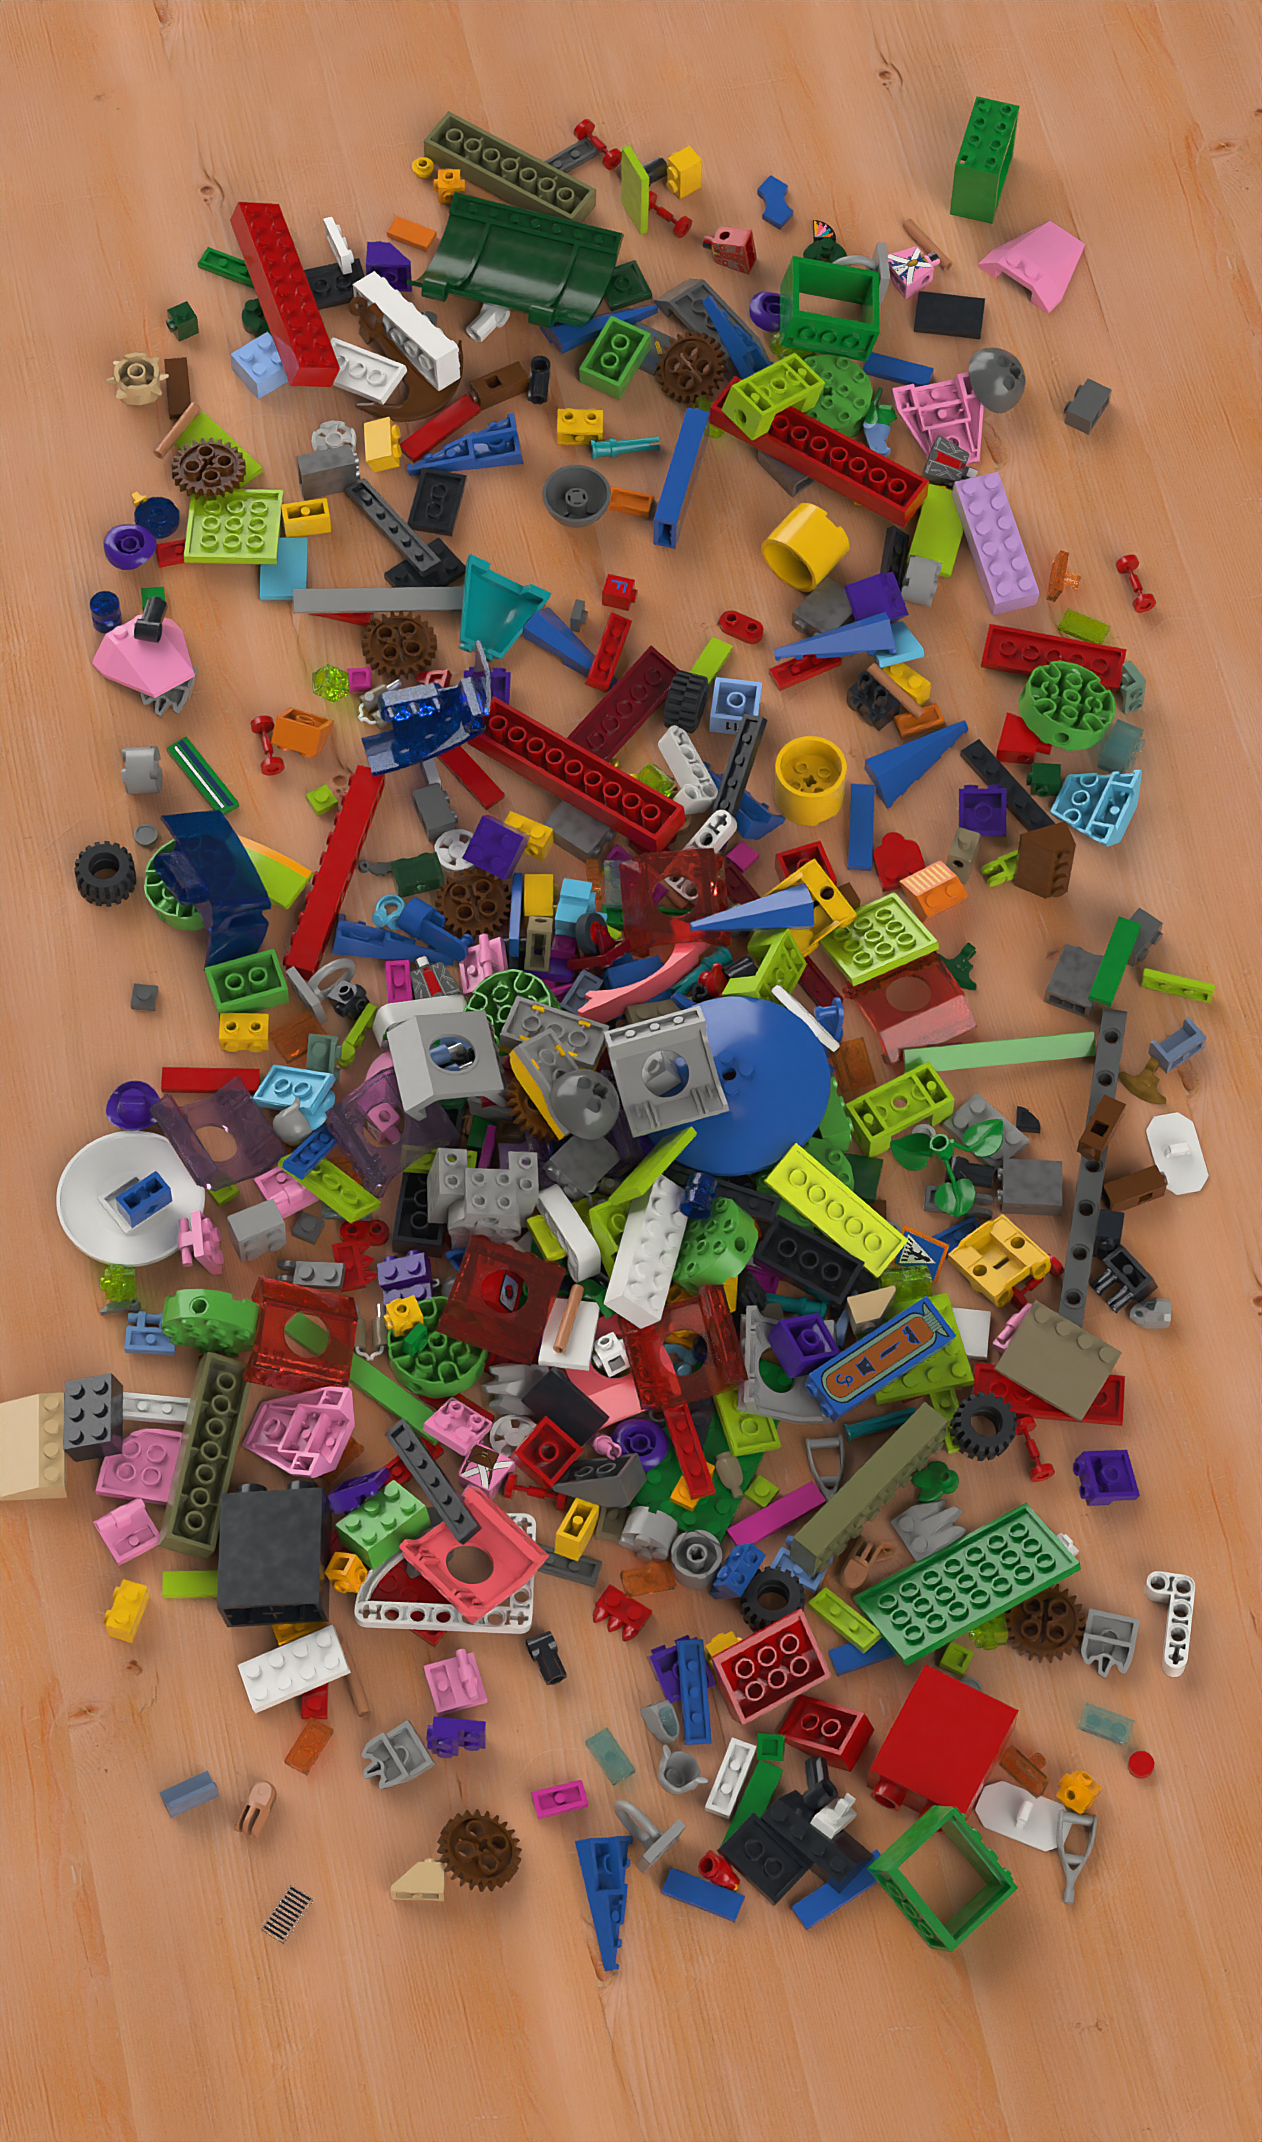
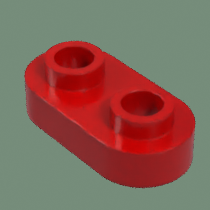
M733 610L724 612L720 617V629L725 634L748 644H756L762 640L764 628L759 621Z
M357 1220L353 1223L345 1221L340 1227V1238L342 1242L365 1240L371 1243V1246H381L389 1239V1227L381 1220ZM355 1229L356 1232L349 1233L348 1230ZM374 1229L381 1230L379 1233L373 1232Z

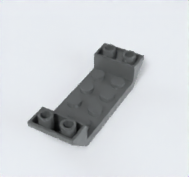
M689 278L654 300V303L667 317L675 314L692 333L694 330L699 332L700 335L704 332L708 337H713L716 340L715 342L721 345L719 350L725 352L722 358L727 361L723 365L724 369L727 370L726 373H723V377L728 382L734 376L742 378L702 303L708 296L712 295L714 297L713 300L720 310L728 312L727 319L734 326L740 325L762 349L761 352L768 362H771L760 338L704 279Z

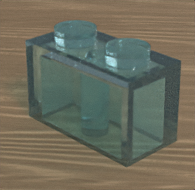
M1118 719L1099 755L1097 768L1109 773L1119 771L1120 774H1125L1127 770L1131 771L1136 761L1134 755L1136 752H1141L1145 740L1142 739L1144 730Z

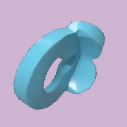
M393 894L383 896L377 902L376 912L372 915L373 923L377 927L387 925L392 930L399 929L397 926L398 919L405 907L403 899ZM393 904L398 907L396 911L387 916V910L384 908L386 905Z
M679 1344L664 1345L668 1354L676 1353L678 1358L684 1360L680 1363H672L676 1376L679 1379H685L690 1376L692 1372L691 1366L697 1363L695 1352Z

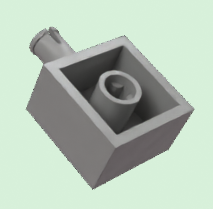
M659 1051L652 1054L645 1061L642 1069V1078L646 1088L651 1093L660 1096L682 1083L674 1061L680 1055L672 1051Z

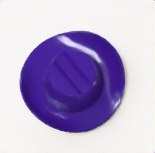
M765 291L754 295L749 306L750 317L753 323L765 331H779L780 294Z
M136 524L115 526L107 533L104 539V552L108 561L116 568L122 570H132L144 564L154 554L157 546L154 535L148 529Z
M128 1081L121 1084L114 1090L106 1105V1116L110 1123L127 1131H139L155 1124L162 1114V1103L159 1095L149 1084L142 1081Z
M638 1418L623 1421L616 1427L612 1435V1441L622 1448L621 1455L638 1453L644 1472L656 1467L665 1458L669 1449V1438L666 1432L657 1423L647 1419Z

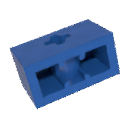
M157 1171L116 1197L118 1212L131 1228H134L173 1201L171 1188Z

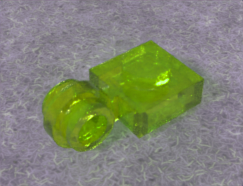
M705 395L697 397L694 408L709 412L710 421L712 402L707 401ZM709 423L708 436L714 439L720 438L724 430Z

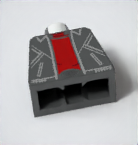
M938 435L933 443L921 476L929 480L930 484L947 486V488L953 489L954 482L961 479L974 478L978 470L966 466L970 455L968 452Z
M426 956L420 957L415 961L417 970L410 973L414 1000L461 994L459 986L442 962L431 965Z

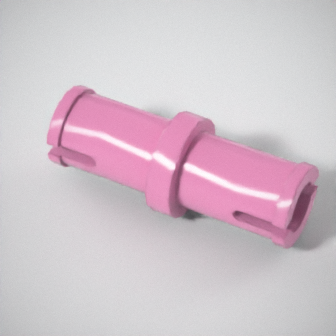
M596 1432L586 1442V1444L593 1447L595 1452L606 1455L612 1460H615V1456L619 1458L622 1453L621 1446L614 1443L606 1434Z

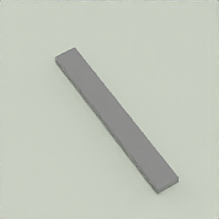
M464 587L293 589L294 614L462 611Z

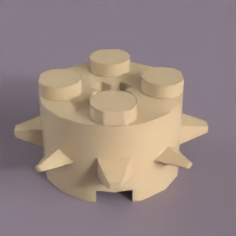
M134 352L126 354L122 361L113 362L115 367L114 377L107 379L106 383L116 385L117 400L122 399V402L126 405H143L154 403L158 396L162 395L160 390L161 380L168 378L169 375L159 372V358L151 359L145 353Z

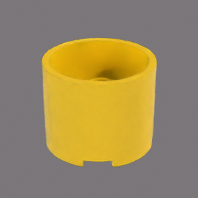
M801 503L795 507L761 544L762 556L771 571L784 583L802 592L814 590L846 555L850 548L848 537L841 526L836 527L826 517L828 514L826 511L810 503Z
M817 736L796 738L788 742L780 750L775 765L773 797L774 803H776L787 820L798 825L816 826L819 822H823L832 816L835 817L838 814L844 801L847 772L846 759L842 751L833 742Z

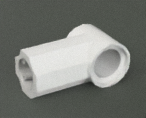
M484 304L480 314L466 327V332L475 342H482L496 327L500 328L507 322L510 311Z

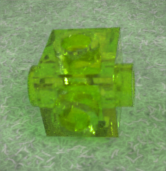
M330 664L312 673L314 694L333 703L349 694V673Z
M114 1264L105 1268L104 1276H100V1289L105 1291L106 1300L112 1299L114 1302H122L127 1299L136 1298V1267Z
M1004 1612L969 1631V1638L975 1641L976 1649L993 1650L998 1646L1007 1644L1008 1631Z

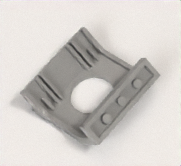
M700 1006L604 1032L614 1077L628 1127L633 1138L729 1111L708 1042L706 1021ZM659 1051L677 1053L688 1066L689 1079L687 1085L679 1094L672 1097L654 1095L646 1088L643 1082L642 1069L645 1061L652 1054Z
M485 1010L415 1015L386 1033L405 1113L420 1121L427 1117L425 1107L437 1100L485 1096L502 1108L506 1106L510 1099L505 1097L509 1092L503 1075L505 1070L500 1062L498 1054L500 1050L494 1038L495 1029L492 1023L487 1020ZM440 1038H459L472 1047L475 1053V1061L467 1069L448 1071L433 1062L429 1049Z
M746 1306V1314H740L738 1411L797 1425L835 1424V1421L833 1422L830 1417L828 1418L822 1413L817 1399L810 1396L806 1391L804 1380L808 1375L795 1377L792 1387L785 1393L775 1392L765 1385L759 1373V1359L764 1350L772 1348L766 1337L779 1320L763 1317L757 1306ZM824 1320L837 1345V1327L834 1320Z

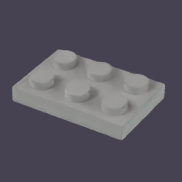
M976 1093L943 1123L942 1127L960 1144L966 1146L962 1141V1137L968 1128L986 1120L1002 1119L1003 1142L1000 1149L994 1155L984 1158L977 1157L973 1150L970 1151L984 1165L995 1167L994 1174H997V1168H1002L1003 1159H1013L1029 1144L1030 1139Z

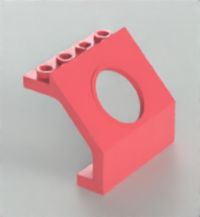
M603 1313L599 1315L594 1341L614 1332L616 1336L631 1342L637 1351V1364L624 1377L608 1378L602 1376L594 1369L591 1362L589 1371L563 1368L567 1378L610 1416L600 1429L682 1396L672 1361L654 1324L640 1329L618 1313L607 1319Z
M469 1487L463 1494L466 1497L464 1503L482 1527L464 1545L457 1541L443 1521L420 1539H405L399 1546L404 1552L402 1556L471 1624H474L522 1588L549 1557L479 1487ZM459 1546L477 1547L490 1557L493 1564V1572L487 1580L481 1583H463L454 1578L448 1571L446 1566L447 1555Z

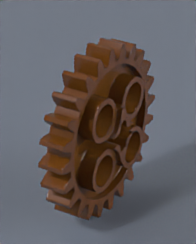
M694 330L692 335L686 331L685 338L677 334V341L675 342L670 339L671 346H663L666 353L658 355L663 360L656 363L661 368V370L655 372L656 375L661 377L657 382L663 385L661 390L667 393V396L671 399L674 398L678 403L682 401L688 405L691 400V402L697 404L698 397L706 401L705 394L713 396L712 389H720L716 383L724 381L720 374L727 372L722 367V365L727 363L722 358L725 352L719 350L721 345L715 342L716 340L713 337H708L704 332L700 335L699 332ZM697 348L696 353L691 356L692 351ZM681 353H683L687 361L692 363L691 367L702 378V382H700L698 377L691 372V367L682 359V357L680 356ZM680 362L678 369L674 371L675 365ZM709 365L708 370L703 373L704 367ZM692 379L691 384L686 387L688 380Z
M201 438V443L198 444L193 440V446L190 447L185 444V451L178 450V456L173 457L174 463H171L172 479L175 480V486L180 487V492L186 491L188 497L195 494L196 500L200 496H204L205 501L208 500L209 496H212L214 501L217 499V495L225 498V492L233 494V488L239 489L240 482H244V475H246L245 459H243L242 452L238 453L237 446L231 448V442L223 445L222 439L215 443L213 438H210L209 442H205L204 438Z
M391 611L388 618L382 614V621L375 618L374 626L368 625V632L363 633L362 653L365 656L366 664L371 663V670L378 668L379 676L386 672L387 679L392 674L396 676V680H399L400 675H404L406 680H408L410 673L416 677L418 676V669L422 672L426 671L425 665L431 666L432 659L436 658L437 637L434 634L433 627H428L427 620L421 622L420 615L412 618V612L404 616L403 611H400L399 616H395L394 612ZM394 629H397L399 632L400 644L403 648V656L405 659L404 662L401 661L399 646L396 642V634Z
M465 868L463 875L454 872V880L447 877V885L440 884L441 891L436 893L435 907L437 912L445 917V930L448 931L453 928V936L460 932L462 936L464 934L471 935L474 940L476 935L485 933L493 937V929L500 932L502 931L501 924H508L507 917L511 915L512 893L508 892V884L502 885L503 881L501 878L495 880V875L490 874L487 876L485 870H482L479 874L476 868H473L472 873H468ZM468 887L472 888L474 902L477 907L478 917L480 921H476L473 903L470 902V892L468 890ZM480 890H486L487 892H485V893H480V892H478V891H480ZM463 895L464 897L456 898L455 896ZM486 910L493 911L492 913H484ZM463 915H468V916H470L469 918H465V919H464V918H461V916H463Z
M515 1076L511 1080L512 1083L507 1087L509 1092L505 1095L506 1098L510 1099L506 1106L512 1108L508 1114L517 1118L513 1123H521L520 1131L523 1132L527 1129L529 1131V1138L535 1134L538 1142L545 1138L546 1143H550L552 1140L558 1143L560 1140Z
M1057 1583L1054 1589L1049 1587L1005 1611L1006 1614H1003L1002 1621L1007 1623L1003 1624L1002 1630L1010 1631L1006 1634L1005 1639L1014 1640L1011 1648L1020 1647V1656L1027 1652L1029 1653V1661L1035 1655L1038 1656L1039 1663L1042 1662L1043 1657H1047L1049 1663H1052L1053 1656L1056 1655L1061 1661L1063 1659V1652L1070 1656L1072 1653L1071 1647L1078 1648V1640H1082L1084 1633L1081 1631L1085 1630L1086 1623L1081 1621L1085 1620L1086 1615L1085 1613H1078L1082 1609V1604L1074 1605L1077 1596L1068 1597V1588L1060 1592L1059 1584ZM1046 1601L1048 1602L1045 1642L1041 1643V1618L1043 1602ZM1034 1605L1038 1608V1611L1030 1612L1026 1606ZM1059 1608L1064 1614L1056 1615L1052 1612V1609ZM1032 1629L1036 1632V1635L1028 1636L1024 1633V1630ZM1057 1632L1061 1634L1062 1638L1054 1639L1050 1636V1633Z
M476 1809L473 1816L468 1810L465 1811L463 1816L457 1813L454 1819H449L446 1826L440 1832L441 1836L437 1841L440 1844L437 1853L443 1854L439 1862L447 1863L444 1872L452 1871L451 1880L459 1877L461 1879L460 1886L462 1887L467 1882L471 1891L475 1885H478L480 1892H483L486 1886L490 1891H493L496 1886L502 1888L505 1882H510L513 1875L519 1869L517 1866L522 1860L518 1857L522 1849L516 1847L520 1840L511 1837L515 1830L507 1831L505 1827L508 1822L498 1823V1815L491 1819L489 1811H486L484 1816L480 1815L478 1809Z

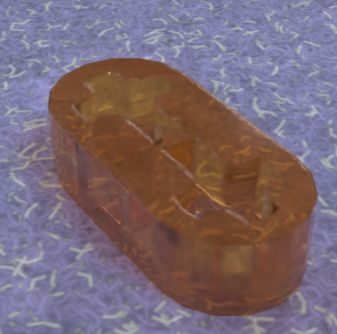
M598 858L586 859L587 882L592 883V892L596 893L595 901L602 900Z

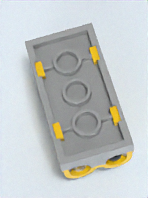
M520 996L516 997L500 1033L499 1050L510 1053L519 1044L551 1027L579 1069L596 1071L600 1056L606 1048L604 1032L609 1031L610 1026Z
M550 1027L519 1044L509 1053L516 1078L558 1139L561 1140L571 1132L559 1122L554 1114L550 1100L551 1088L560 1076L569 1071L577 1070L579 1067Z

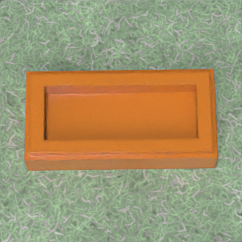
M396 216L387 231V237L425 252L429 250L437 236V231Z
M610 486L611 498L608 510L649 518L655 499L654 495Z
M935 703L922 707L925 711L918 719L910 712L893 716V722L901 739L944 727L945 720L938 704Z

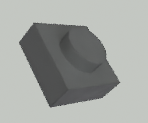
M576 599L570 617V630L580 632L581 625H585L587 622L588 611L585 610V601Z
M134 983L131 1009L155 1011L159 992L158 986Z
M302 1212L292 1231V1236L315 1245L325 1227V1220Z

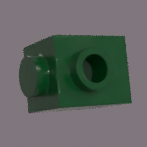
M187 301L167 310V327L171 333H174L179 342L199 333L197 316Z
M1032 763L1031 772L1026 773V786H1030V795H1037L1039 797L1058 796L1061 764Z

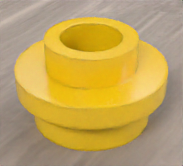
M419 157L412 163V171L419 178L429 177L434 170L433 161L427 157Z

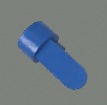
M417 897L407 903L399 916L397 924L399 929L417 940L421 939L455 961H463L468 956L467 947H471L474 944V939L469 934H464L461 940L443 930L445 917L438 913L437 909Z
M836 997L833 998L831 1006H817L814 1009V1018L841 1046L844 1010L841 999ZM821 1042L827 1058L836 1055L840 1049L839 1047L833 1052Z

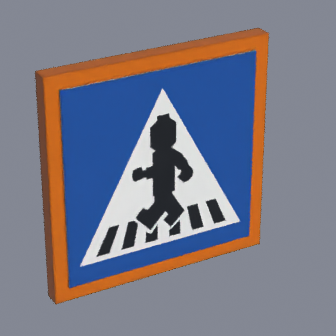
M904 1225L901 1234L908 1239V1242L895 1256L891 1264L936 1284L949 1245Z

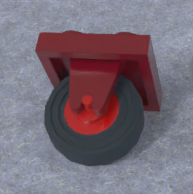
M595 912L586 913L578 918L575 926V936L579 952L566 961L569 971L579 969V972L582 969L588 971L596 966L599 969L607 968L613 965L612 961L623 957L624 952L632 946L629 938L613 940L608 931L607 924L600 914Z

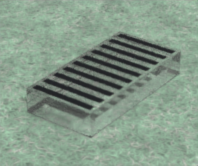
M290 1885L261 1928L262 1931L280 1943L285 1944L312 1904L313 1898Z

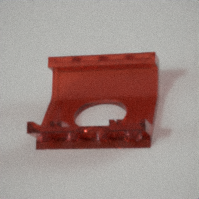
M714 848L643 853L619 864L624 937L629 938L632 946L626 951V954L630 952L633 956L645 958L650 956L649 948L679 943L705 942L715 946H724L725 948L731 945L730 931H690L691 922L728 910L724 856L714 853ZM671 876H680L690 880L695 885L698 891V901L689 913L683 916L672 917L663 914L656 908L653 902V892L657 884L663 879Z
M936 951L854 987L847 981V987L842 988L844 997L856 1001L876 1031L884 1050L881 1056L884 1063L893 1066L903 1061V1049L936 1046L977 1027L965 993ZM915 977L924 981L929 986L932 993L931 998L921 1009L902 1011L896 1009L888 1002L886 990L889 985L899 978Z
M472 1234L436 1332L531 1367L566 1268L562 1267L558 1262L542 1260L531 1252L515 1250L509 1244H499L491 1241L485 1235ZM497 1270H510L521 1276L528 1289L527 1301L521 1309L505 1314L496 1312L487 1306L482 1298L481 1286L483 1280L490 1273Z
M259 1276L251 1296L252 1302L259 1304L253 1350L243 1374L244 1382L295 1393H303L329 1386L348 1387L358 1323L354 1298ZM303 1313L316 1316L322 1320L328 1332V1342L325 1350L320 1355L305 1358L295 1354L288 1347L284 1336V1329L292 1315Z
M723 1284L703 1285L698 1288V1295L664 1305L661 1320L642 1329L621 1315L616 1314L641 1410L662 1411L725 1393L749 1380ZM679 1330H691L698 1333L707 1345L705 1363L698 1371L690 1375H676L667 1370L661 1361L660 1352L663 1342L670 1334Z

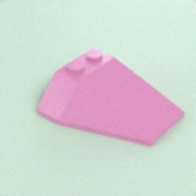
M1048 221L993 249L978 264V267L994 278L1001 272H1004L1031 290V303L1049 314L1062 300L1085 244L1053 222Z
M969 372L957 374L953 380L920 387L910 384L891 389L898 414L927 459L933 443L939 435L970 454L966 465L980 461L984 405L973 391Z
M138 615L131 621L105 634L92 661V665L103 677L156 698L193 678L195 674L182 629L172 619L164 618L162 622V636L159 643L138 640L134 638L135 623L138 618L141 619L142 615Z
M329 1386L261 1402L242 1446L292 1476L315 1478L336 1469L355 1427L352 1391L349 1388Z

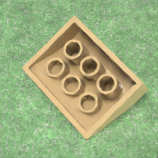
M64 1392L40 1393L0 1403V1501L67 1498V1453L63 1450Z

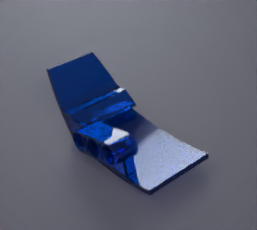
M480 640L475 641L476 653L473 674L470 677L460 679L456 686L443 688L438 683H428L385 692L377 698L381 718L385 722H391L393 730L361 738L372 776L390 773L424 762L484 733L485 724L482 716L489 715L491 678L490 669Z
M220 810L161 815V821L176 842L173 852L157 854L154 857V869L182 906L194 905L202 915L203 925L208 932V947L203 970L205 971V968L256 954L264 941L269 922L263 916L262 911L271 909V901L252 860L230 823Z

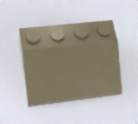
M1035 1300L1026 1312L994 1370L1081 1422L1122 1352Z

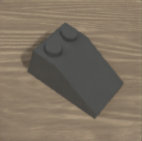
M638 1453L620 1455L619 1458L615 1456V1460L603 1457L574 1461L552 1487L556 1492L577 1497L597 1505L623 1508L631 1504V1501L647 1481V1477Z

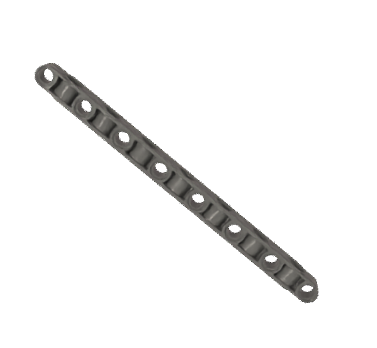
M1103 1008L1085 1129L1103 1095L1105 1094L1115 1099L1127 1011ZM1106 1040H1113L1115 1043H1108ZM1100 1082H1106L1109 1085L1103 1086L1100 1084ZM1108 1146L1099 1162L1094 1159H1086L1081 1155L1058 1314L1081 1328ZM1094 1168L1097 1172H1089L1087 1169ZM1086 1211L1091 1215L1084 1216L1080 1212ZM1074 1256H1082L1084 1260H1077ZM1075 1300L1078 1304L1071 1305L1067 1301Z

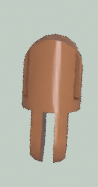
M862 1535L857 1539L839 1574L840 1583L850 1590L858 1588L863 1583L882 1549L878 1545L867 1562L865 1558L874 1543L869 1540L860 1555L856 1556L865 1539Z
M261 1781L252 1788L234 1827L235 1831L243 1832V1834L249 1836L252 1835V1837L257 1839L259 1838L277 1797V1791L270 1782Z

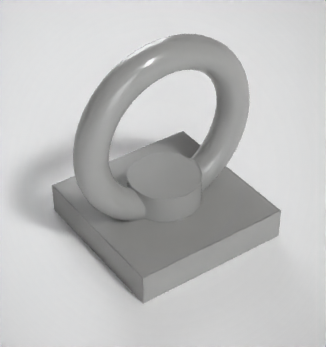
M877 242L872 259L861 255H851L833 262L834 264L844 266L860 264L866 266L865 270L879 272L880 306L882 305L890 281L886 243Z
M347 958L334 960L319 969L307 983L294 966L285 972L294 992L317 1023L322 1025L328 1019L320 1001L328 999L327 995L341 980L350 982L355 974L356 966L352 960ZM346 968L345 973L336 983L320 991L317 985L327 975L338 969Z
M618 1800L614 1805V1810L619 1820L647 1849L636 1866L643 1874L680 1838L686 1828L678 1819L664 1833L660 1828L657 1829L651 1820L630 1802ZM632 1818H634V1819L644 1828L645 1831H643V1830L632 1820Z

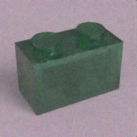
M425 852L416 857L400 858L390 863L391 876L397 896L401 898L440 889V884H444V874L437 852Z

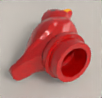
M715 963L712 971H704L700 974L698 984H703V988L707 987L708 995L712 999L723 997L722 993L728 981L722 972L721 964Z
M709 1850L706 1856L700 1860L698 1870L704 1878L710 1880L715 1885H722L728 1889L737 1890L740 1879L733 1872L732 1866L727 1860L717 1856L712 1850Z

